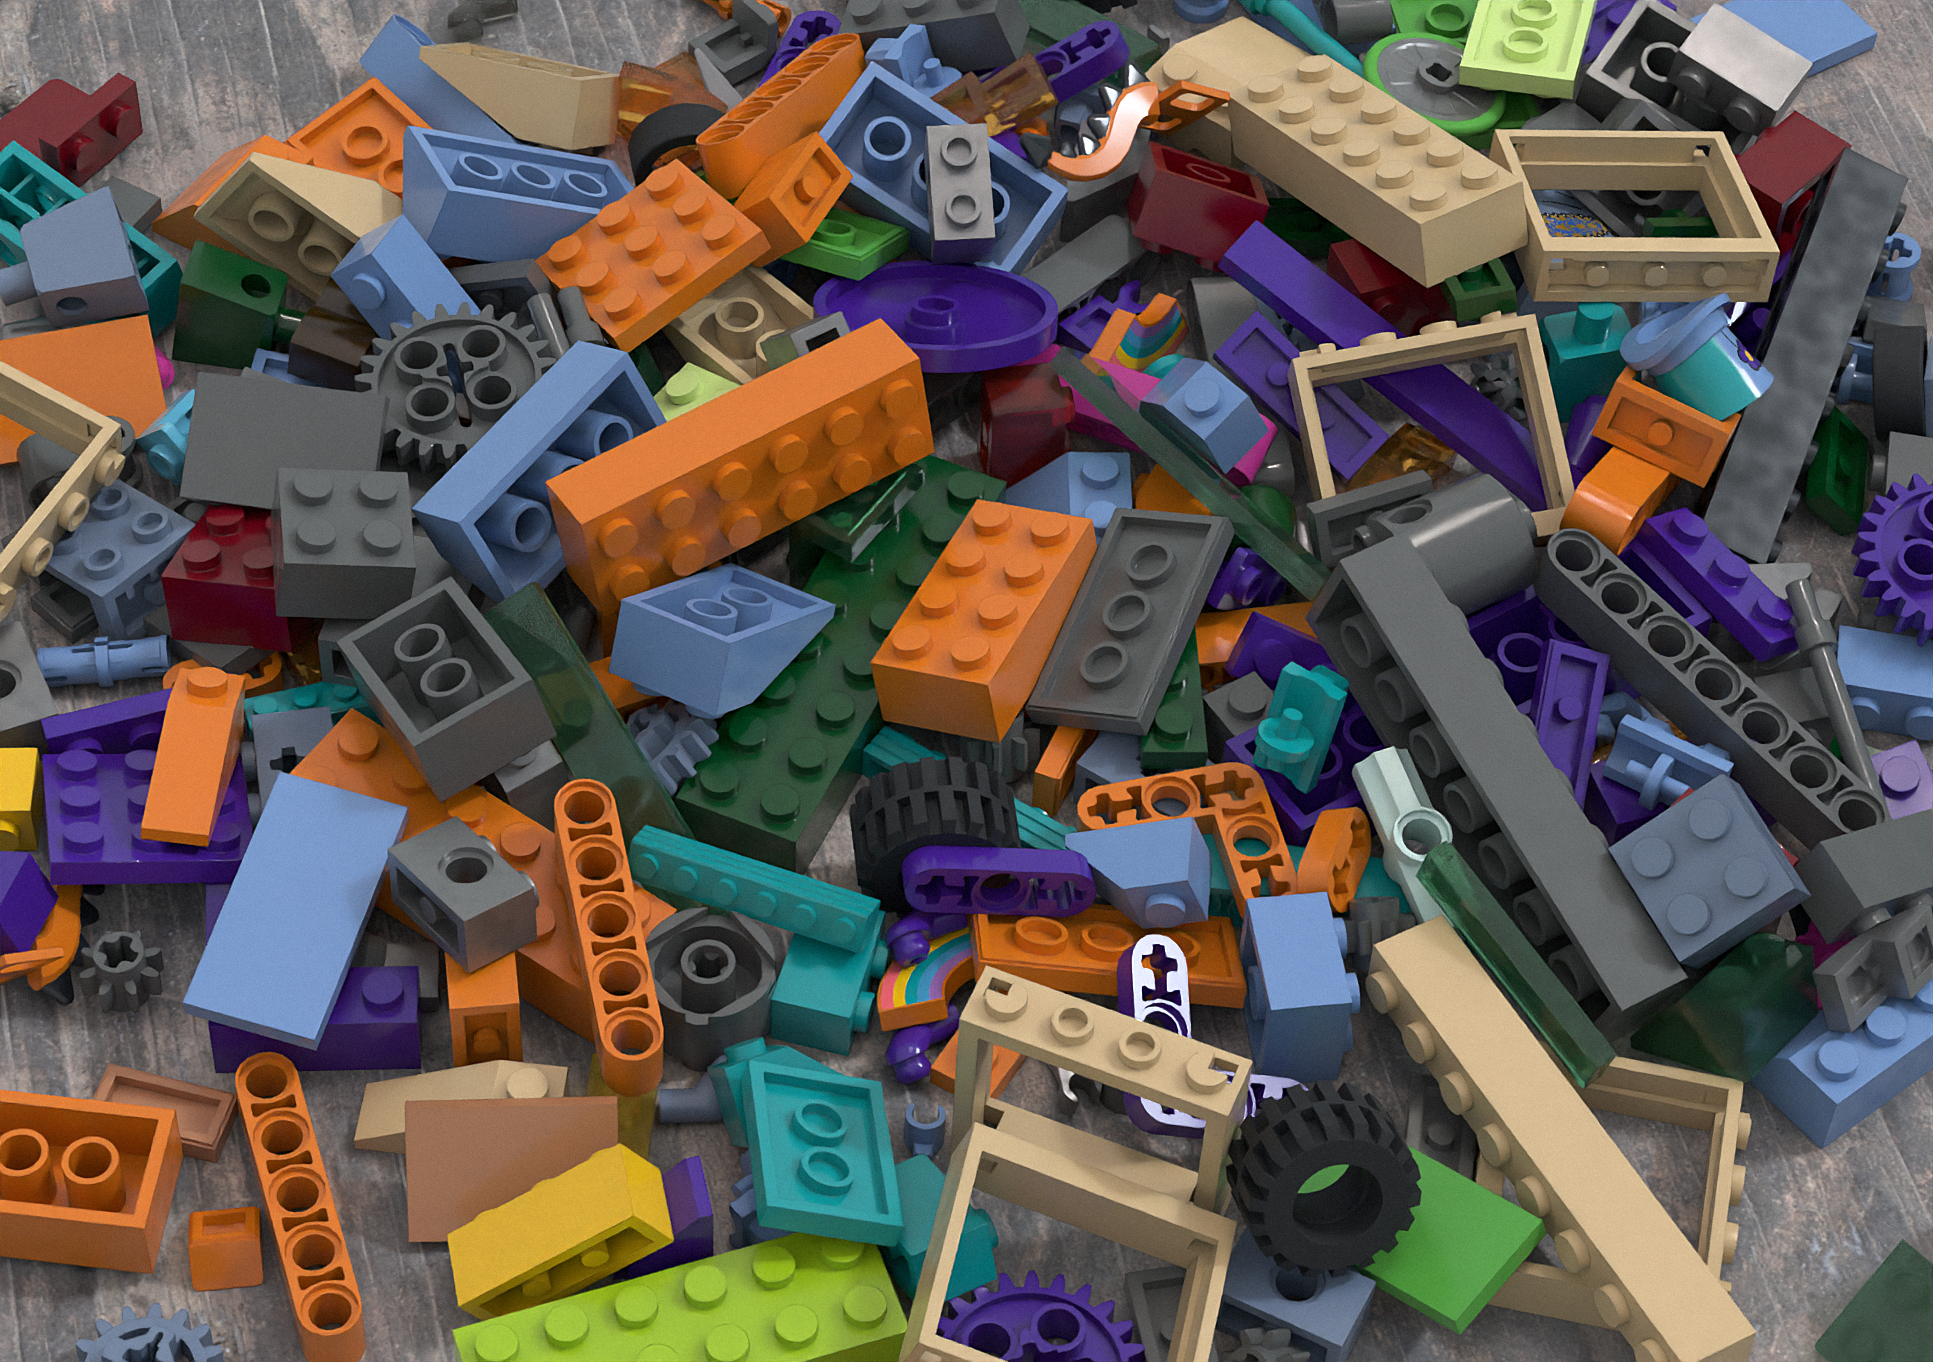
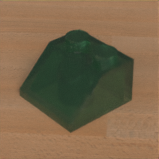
M1756 931L1702 969L1630 1037L1631 1049L1745 1083L1750 1082L1818 1015L1817 990L1812 974L1815 970L1813 946L1784 939L1775 933Z

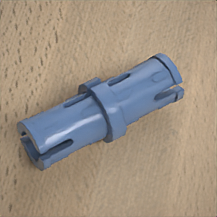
M168 635L111 641L109 636L95 637V643L66 647H41L37 649V662L48 689L82 683H99L101 688L114 687L115 681L165 676V673L172 667Z

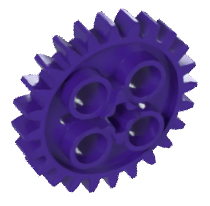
M1916 473L1912 475L1907 489L1901 484L1893 482L1886 497L1877 495L1874 498L1869 511L1864 513L1856 531L1858 536L1851 553L1858 556L1852 571L1853 575L1866 578L1860 592L1861 596L1881 598L1874 614L1877 617H1882L1894 613L1898 620L1893 632L1899 634L1909 627H1913L1918 630L1917 645L1922 647L1931 636L1933 637V482L1929 486Z
M1035 1270L1028 1271L1024 1287L1015 1288L1011 1279L1004 1272L999 1273L997 1292L991 1294L982 1285L971 1290V1305L957 1297L950 1299L948 1302V1318L940 1316L936 1335L980 1352L997 1354L1000 1356L999 1359L1007 1362H1143L1145 1354L1144 1344L1131 1343L1134 1326L1131 1320L1112 1324L1115 1310V1302L1112 1299L1093 1307L1090 1305L1091 1285L1085 1284L1074 1295L1065 1293L1064 1275L1058 1274L1049 1288L1040 1287ZM1060 1338L1069 1343L1054 1345L1046 1342L1045 1339Z

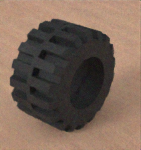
M933 756L919 758V762L910 764L902 762L892 766V771L888 773L880 772L869 779L870 786L859 789L855 795V804L851 805L849 813L858 886H861V894L881 900L879 910L885 911V913L896 912L897 918H903L909 912L915 910V908L908 903L905 897L901 865L905 857L915 849L927 845L1021 848L1014 795L1010 785H1005V778L1000 773L988 771L987 765L977 761L964 763L962 758L950 756L945 760H934ZM1005 873L995 874L988 877L982 885L987 888L998 889L1011 884L1016 877ZM964 876L965 884L968 883L967 876Z
M1315 1080L1313 1089L1304 1091L1300 1083L1287 1087L1288 1096L1276 1102L1271 1095L1259 1104L1263 1112L1257 1118L1248 1115L1239 1126L1244 1138L1232 1140L1228 1154L1233 1164L1226 1166L1227 1181L1232 1189L1231 1194L1259 1249L1267 1258L1272 1256L1278 1267L1290 1272L1298 1266L1303 1277L1317 1278L1322 1270H1328L1332 1278L1347 1275V1267L1357 1263L1362 1270L1375 1263L1372 1256L1382 1249L1389 1253L1397 1246L1399 1242L1395 1237L1396 1233L1399 1230L1409 1231L1415 1217L1409 1208L1419 1206L1422 1191L1416 1183L1421 1179L1419 1167L1389 1113L1385 1112L1380 1101L1370 1093L1363 1096L1358 1086L1346 1082L1338 1090H1335L1330 1080ZM1349 1165L1344 1174L1328 1187L1315 1192L1298 1193L1302 1185L1317 1172L1331 1166Z

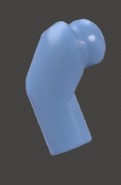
M1615 691L1603 696L1594 747H1600L1598 738H1605V741L1608 743L1614 739L1616 733L1614 726L1619 727L1626 714L1643 720L1645 717L1651 716V713L1624 691Z

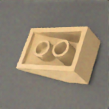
M1241 16L1175 44L1145 75L1151 82H1156L1158 94L1180 80L1226 92H1233L1247 86L1254 78L1277 74L1296 66L1301 59L1313 55L1246 17ZM1183 94L1176 99L1200 103L1208 98L1195 94ZM1227 103L1171 136L1157 133L1158 136L1189 154L1239 169L1245 163L1234 155ZM1160 114L1157 122H1169L1175 119V117Z
M467 42L420 46L419 59L517 139L535 142L538 148L586 155L593 153V147L614 144L625 75Z
M252 152L196 210L193 218L255 261L284 272L289 278L288 283L317 303L321 292L331 278L330 274L359 239L366 233L402 215L403 200L373 180Z
M750 263L661 328V330L686 363L694 364L742 386L771 371L759 343L813 319V307L765 269L755 267Z

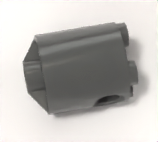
M1477 472L1373 517L1364 525L1351 531V543L1355 553L1405 531L1416 550L1422 551L1430 560L1435 580L1450 604L1456 605L1463 612L1464 616H1468L1528 589L1535 580L1537 566L1533 545L1537 542L1538 535L1534 518L1524 502L1487 473Z

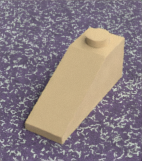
M495 1060L366 1084L354 1137V1148L406 1154L404 1113L406 1101L570 1097L568 1067Z

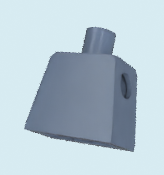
M109 186L100 188L24 224L20 230V236L27 261L0 269V295L5 306L38 296L51 325L58 327L150 310L125 222Z

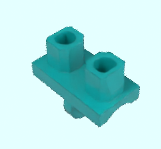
M1290 662L1281 671L1267 717L1258 726L1255 735L1257 747L1252 763L1260 768L1273 770L1285 775L1293 782L1296 789L1305 794L1315 788L1350 686L1348 680L1323 665H1317L1310 671L1294 662Z

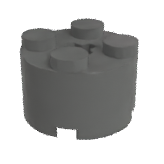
M708 907L690 908L669 916L650 932L645 944L663 1024L664 1052L681 1060L682 1064L690 1070L697 1072L707 1071V1067L711 1066L715 1059L725 1055L723 1049L757 1037L765 1039L771 1033V998L776 986L775 949L768 934L758 923L744 914L731 910L730 917L708 914Z

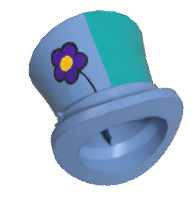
M1727 293L1705 298L1648 319L1631 329L1625 335L1620 345L1621 356L1627 365L1633 370H1647L1649 375H1653L1660 393L1719 421L1754 402L1765 393L1774 380V376L1747 351L1727 327L1732 322L1723 310V307L1731 303Z

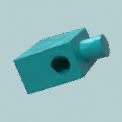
M1578 302L1577 311L1546 316L1538 323L1560 424L1569 422L1573 407L1576 404L1582 403L1586 397L1600 395L1608 398L1615 381L1627 366V363L1621 356L1620 345L1625 335L1633 328L1623 308L1615 305L1613 302ZM1639 371L1635 381L1642 384V372Z

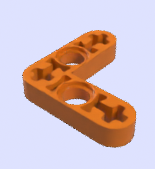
M1238 762L1222 763L1105 784L1087 790L1079 799L1077 804L1076 833L1193 816L1201 834H1213L1239 914L1243 920L1247 899L1260 898L1261 879L1268 877L1267 886L1271 897L1298 894L1297 873L1264 781L1259 773L1249 765ZM1227 790H1234V793L1238 798L1244 799L1241 801H1233L1232 796L1229 793L1223 792ZM1200 794L1204 795L1203 805H1208V808H1200ZM1162 798H1175L1183 802L1188 810L1181 815L1168 817L1159 814L1152 805ZM1133 806H1140V820L1136 819V809H1132ZM1107 813L1108 818L1111 821H1116V823L1105 824L1102 817L1096 815ZM1254 837L1265 842L1270 850L1258 857H1249L1238 852L1233 844L1242 838Z

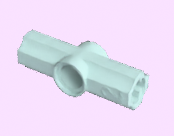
M1395 746L1373 752L1368 758L1354 765L1352 776L1383 844L1382 861L1384 870L1392 880L1401 885L1418 925L1443 914L1461 940L1464 941L1471 935L1480 932L1484 921L1451 849L1453 838L1451 825L1442 814L1433 808L1407 748L1397 749ZM1407 840L1419 841L1428 847L1431 854L1420 855L1413 853L1403 842Z

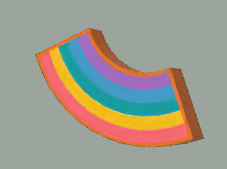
M1158 293L1147 308L1138 316L1117 308L1093 346L1089 356L1142 373L1151 363L1159 358L1174 354L1189 332L1178 300Z
M968 917L966 928L927 941L930 950L927 959L911 967L901 966L896 960L891 963L880 982L877 997L882 1032L946 1020L948 1018V1005L951 997L963 984L975 978Z

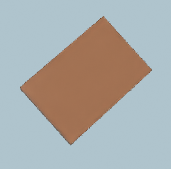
M618 1096L406 1101L404 1113L408 1242H448L447 1234L473 1221L480 1213L496 1209L530 1191L537 1183L555 1178L587 1161L597 1151L617 1145Z

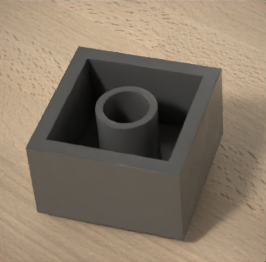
M277 468L270 518L276 616L376 619L411 599L416 573V557L408 472Z

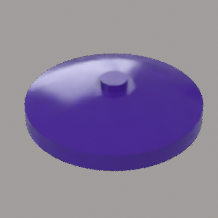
M932 261L886 263L859 281L840 275L828 280L817 290L813 300V319L842 311L850 332L881 318L920 358L922 372H975L1014 365L1043 353L1053 344L1057 336L1058 305L1054 297L1045 288L1022 276L975 264L932 265Z

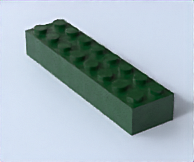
M928 455L864 488L802 590L805 593L835 604L834 617L752 703L729 711L716 731L719 735L718 740L707 746L712 752L710 757L696 763L694 769L697 773L693 777L687 778L676 796L677 835L804 876L862 776L863 750L879 734L884 726L890 727L892 722L884 721L882 718L870 662L977 499L1005 504L1006 481Z

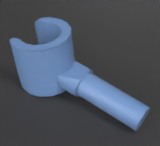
M911 1103L905 1111L904 1144L912 1151V1157L925 1153L932 1161L933 1153L938 1152L944 1144L945 1109L938 1105L937 1120L931 1124H921L914 1120L915 1103Z

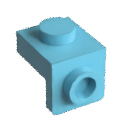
M194 389L182 393L135 440L147 453L146 458L152 469L161 477L171 480L175 486L181 485L195 395Z

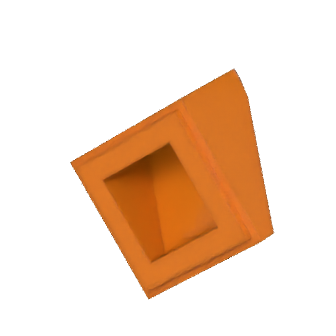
M250 1206L199 1211L189 1214L188 1251L192 1286L195 1290L209 1291L262 1284L264 1269L260 1207Z

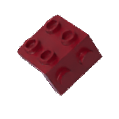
M118 72L94 93L88 95L61 79L49 80L0 120V152L14 140L79 187L143 133L136 82Z

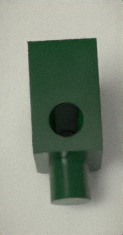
M195 240L180 282L172 359L181 362L243 370L245 366L251 368L257 348L275 352L277 343L290 345L296 328L307 312L285 307L289 278L284 272L209 243Z

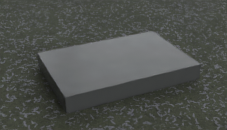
M198 371L179 497L186 500L238 505L240 507L272 511L278 467L379 471L390 399L382 395Z

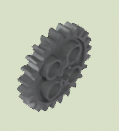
M462 302L457 315H448L444 306L437 304L435 318L427 320L419 312H411L412 327L407 329L393 322L390 324L392 341L383 338H374L372 340L374 355L361 356L362 374L355 376V385L359 393L382 395L390 399L382 454L396 449L398 464L402 467L418 457L420 458L423 474H428L437 462L445 463L447 473L557 362L556 358H551L549 341H537L536 327L533 324L518 329L517 316L514 312L507 314L497 321L495 320L493 305L488 304L477 316L471 315L468 302ZM448 350L456 353L463 393L467 400L471 422L469 427H462L460 425L452 381L449 377L445 352Z

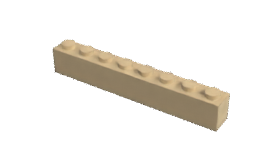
M1443 914L1374 944L1369 972L1365 980L1366 990L1372 1004L1380 1013H1388L1401 1031L1403 1042L1409 1055L1415 1062L1426 1065L1439 1083L1440 1092L1447 1107L1454 1114H1461L1477 1135V1141L1485 1159L1494 1167L1500 1166L1515 1187L1516 1196L1522 1209L1543 1220L1546 1231L1554 1240L1555 1249L1560 1261L1569 1272L1579 1274L1593 1293L1600 1316L1608 1326L1620 1330L1634 1349L1636 1361L1747 1362L1757 1331Z

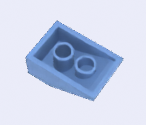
M728 563L622 599L609 673L631 681L632 687L640 693L651 696H667L686 704L685 709L695 716L710 719L720 718L724 713L752 703L834 617L836 605L735 564Z

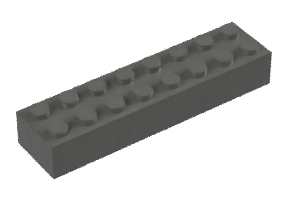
M1405 531L1339 560L1305 619L1339 674L1350 683L1349 690L1385 748L1395 746L1397 749L1407 748L1433 808L1442 814L1451 825L1453 834L1451 849L1458 865L1573 1048L1595 1051L1644 1026L1688 978L1682 969V963L1678 961L1665 938L1661 936L1631 884L1624 878L1610 856L1609 845L1604 834L1598 827L1589 823L1575 801L1574 791L1569 779L1561 770L1553 766L1542 749L1534 724L1525 714L1518 711L1504 689L1503 678L1498 667L1493 661L1483 656L1471 637L1468 622L1463 612L1456 605L1450 604L1438 585L1430 560L1422 551L1416 550Z

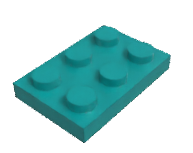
M748 1060L741 1078L758 1226L788 1232H801L846 1239L853 1242L896 1247L904 1228L881 1082Z

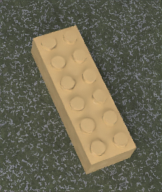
M1327 55L1305 57L1294 67L1274 75L1254 78L1247 86L1230 92V101L1227 104L1234 155L1426 288L1529 244L1523 180Z

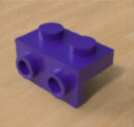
M1243 547L1237 548L1229 563L1222 561L1204 605L1207 602L1215 608L1225 611L1275 605L1287 587L1288 577L1285 574L1291 566L1292 560L1280 553Z

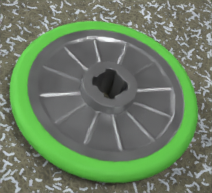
M1424 32L1397 33L1375 43L1365 56L1363 63L1364 80L1454 137L1472 136L1488 130L1499 121L1506 106L1505 90L1487 91L1479 87L1459 84L1460 64L1465 45L1452 39Z

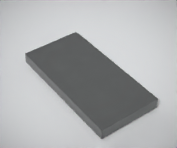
M1128 508L1115 509L1025 707V711L1032 723L1147 735L1234 536L1235 529L1229 517Z

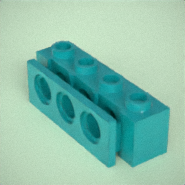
M14 140L0 152V260L8 266L27 261L20 236V230L24 224L87 195V193ZM125 222L150 310L85 323L90 325L148 315L152 339H154L176 318L179 288L183 272L176 258Z

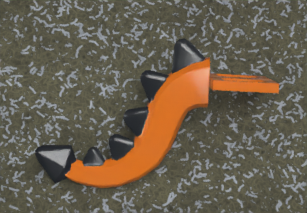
M1128 61L1123 64L1122 89L1105 82L1098 87V94L1106 114H1092L1088 116L1087 125L1096 139L1084 133L1079 135L1076 139L1079 156H1077L1070 142L1062 143L1058 153L1055 152L1051 139L1048 136L1027 132L1022 134L1018 140L1035 170L1046 167L1053 173L1071 181L1089 182L1105 178L1121 166L1130 151L1138 128L1171 136L1230 101V92L1180 80L1158 94L1156 82H1151L1134 61ZM1183 94H1195L1207 97L1208 99L1200 103H1192L1176 98ZM1160 114L1175 117V119L1169 122H1156Z
M104 884L52 885L59 898L29 951L0 956V986L26 975L28 983L33 990L42 991L60 1005L66 1006L72 1003L74 1000V989L69 966L84 967L81 950L83 948H91L82 935L81 928L99 920V911L82 894L100 896L105 891Z

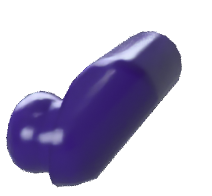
M915 909L887 930L885 934L886 946L890 948V951H894L895 960L899 965L904 967L915 966L928 957L930 946L927 941L967 927L966 913L924 912Z
M951 1001L948 1005V1018L946 1020L910 1026L894 1031L885 1052L887 1066L893 1065L898 1082L906 1085L930 1074L931 1064L926 1058L924 1051L929 1046L954 1036L959 1029L960 1014Z

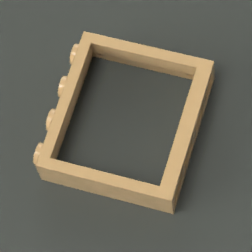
M1495 129L1489 159L1523 180L1529 244L1513 252L1533 302H1696L1722 293H1727L1731 302H1768L1780 251L1723 132ZM1711 145L1709 156H1705L1703 150H1695V146ZM1531 190L1699 191L1720 238L1550 237ZM1551 259H1563V263L1551 262Z
M1496 311L1481 317V324L1457 328L1455 321H1442L1424 326L1420 329L1421 335L1397 339L1396 333L1383 332L1361 339L1359 341L1360 346L1336 350L1335 344L1325 343L1319 344L1317 349L1299 352L1300 357L1293 358L1287 377L1314 502L1335 496L1336 493L1313 387L1512 350L1548 510L1531 513L1538 535L1537 542L1533 546L1534 549L1546 547L1550 538L1560 531L1559 526L1575 489L1536 315L1530 314L1517 317L1516 312L1501 315V311ZM1336 566L1328 568L1330 575Z
M0 361V414L79 455V458L0 554V622L11 611L20 587L30 575L37 577L43 572L51 559L55 543L66 530L72 532L79 527L88 512L90 500L102 485L109 487L116 481L125 463V456L122 455L121 424Z
M986 965L959 1018L950 1159L952 1153L974 1122L983 1124V1120L997 1124L996 1130L1224 1217L1232 1196V1189L1227 1181L1226 1166L1233 1164L1228 1152L1232 1140L1241 1139L1242 1132L1239 1126L1244 1120L1253 1061ZM998 988L1009 991L1007 996L998 993ZM993 1045L1004 1047L1205 1120L1198 1173L989 1097ZM1214 1065L1234 1072L1231 1084H1227L1228 1075L1212 1070Z
M1538 1041L1588 1108L1710 1131L1695 1250L1730 1296L1732 1282L1720 1280L1722 1263L1732 1264L1738 1238L1739 1224L1727 1222L1729 1206H1739L1745 1180L1746 1167L1734 1164L1735 1150L1746 1149L1752 1121L1750 1113L1740 1112L1744 1081ZM1479 1147L1473 1181L1502 1197L1505 1173L1500 1166H1492L1485 1159ZM1523 1261L1487 1303V1305L1620 1331L1618 1328H1611L1605 1323L1597 1310L1593 1293L1578 1273L1573 1274L1567 1269Z
M974 1122L951 1155L898 1362H1007L936 1335L973 1188L1185 1268L1186 1274L1167 1362H1208L1237 1221Z

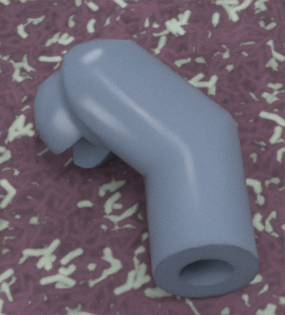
M725 1055L715 1059L712 1065L725 1061ZM708 1070L694 1088L660 1089V1124L717 1122L723 1120Z

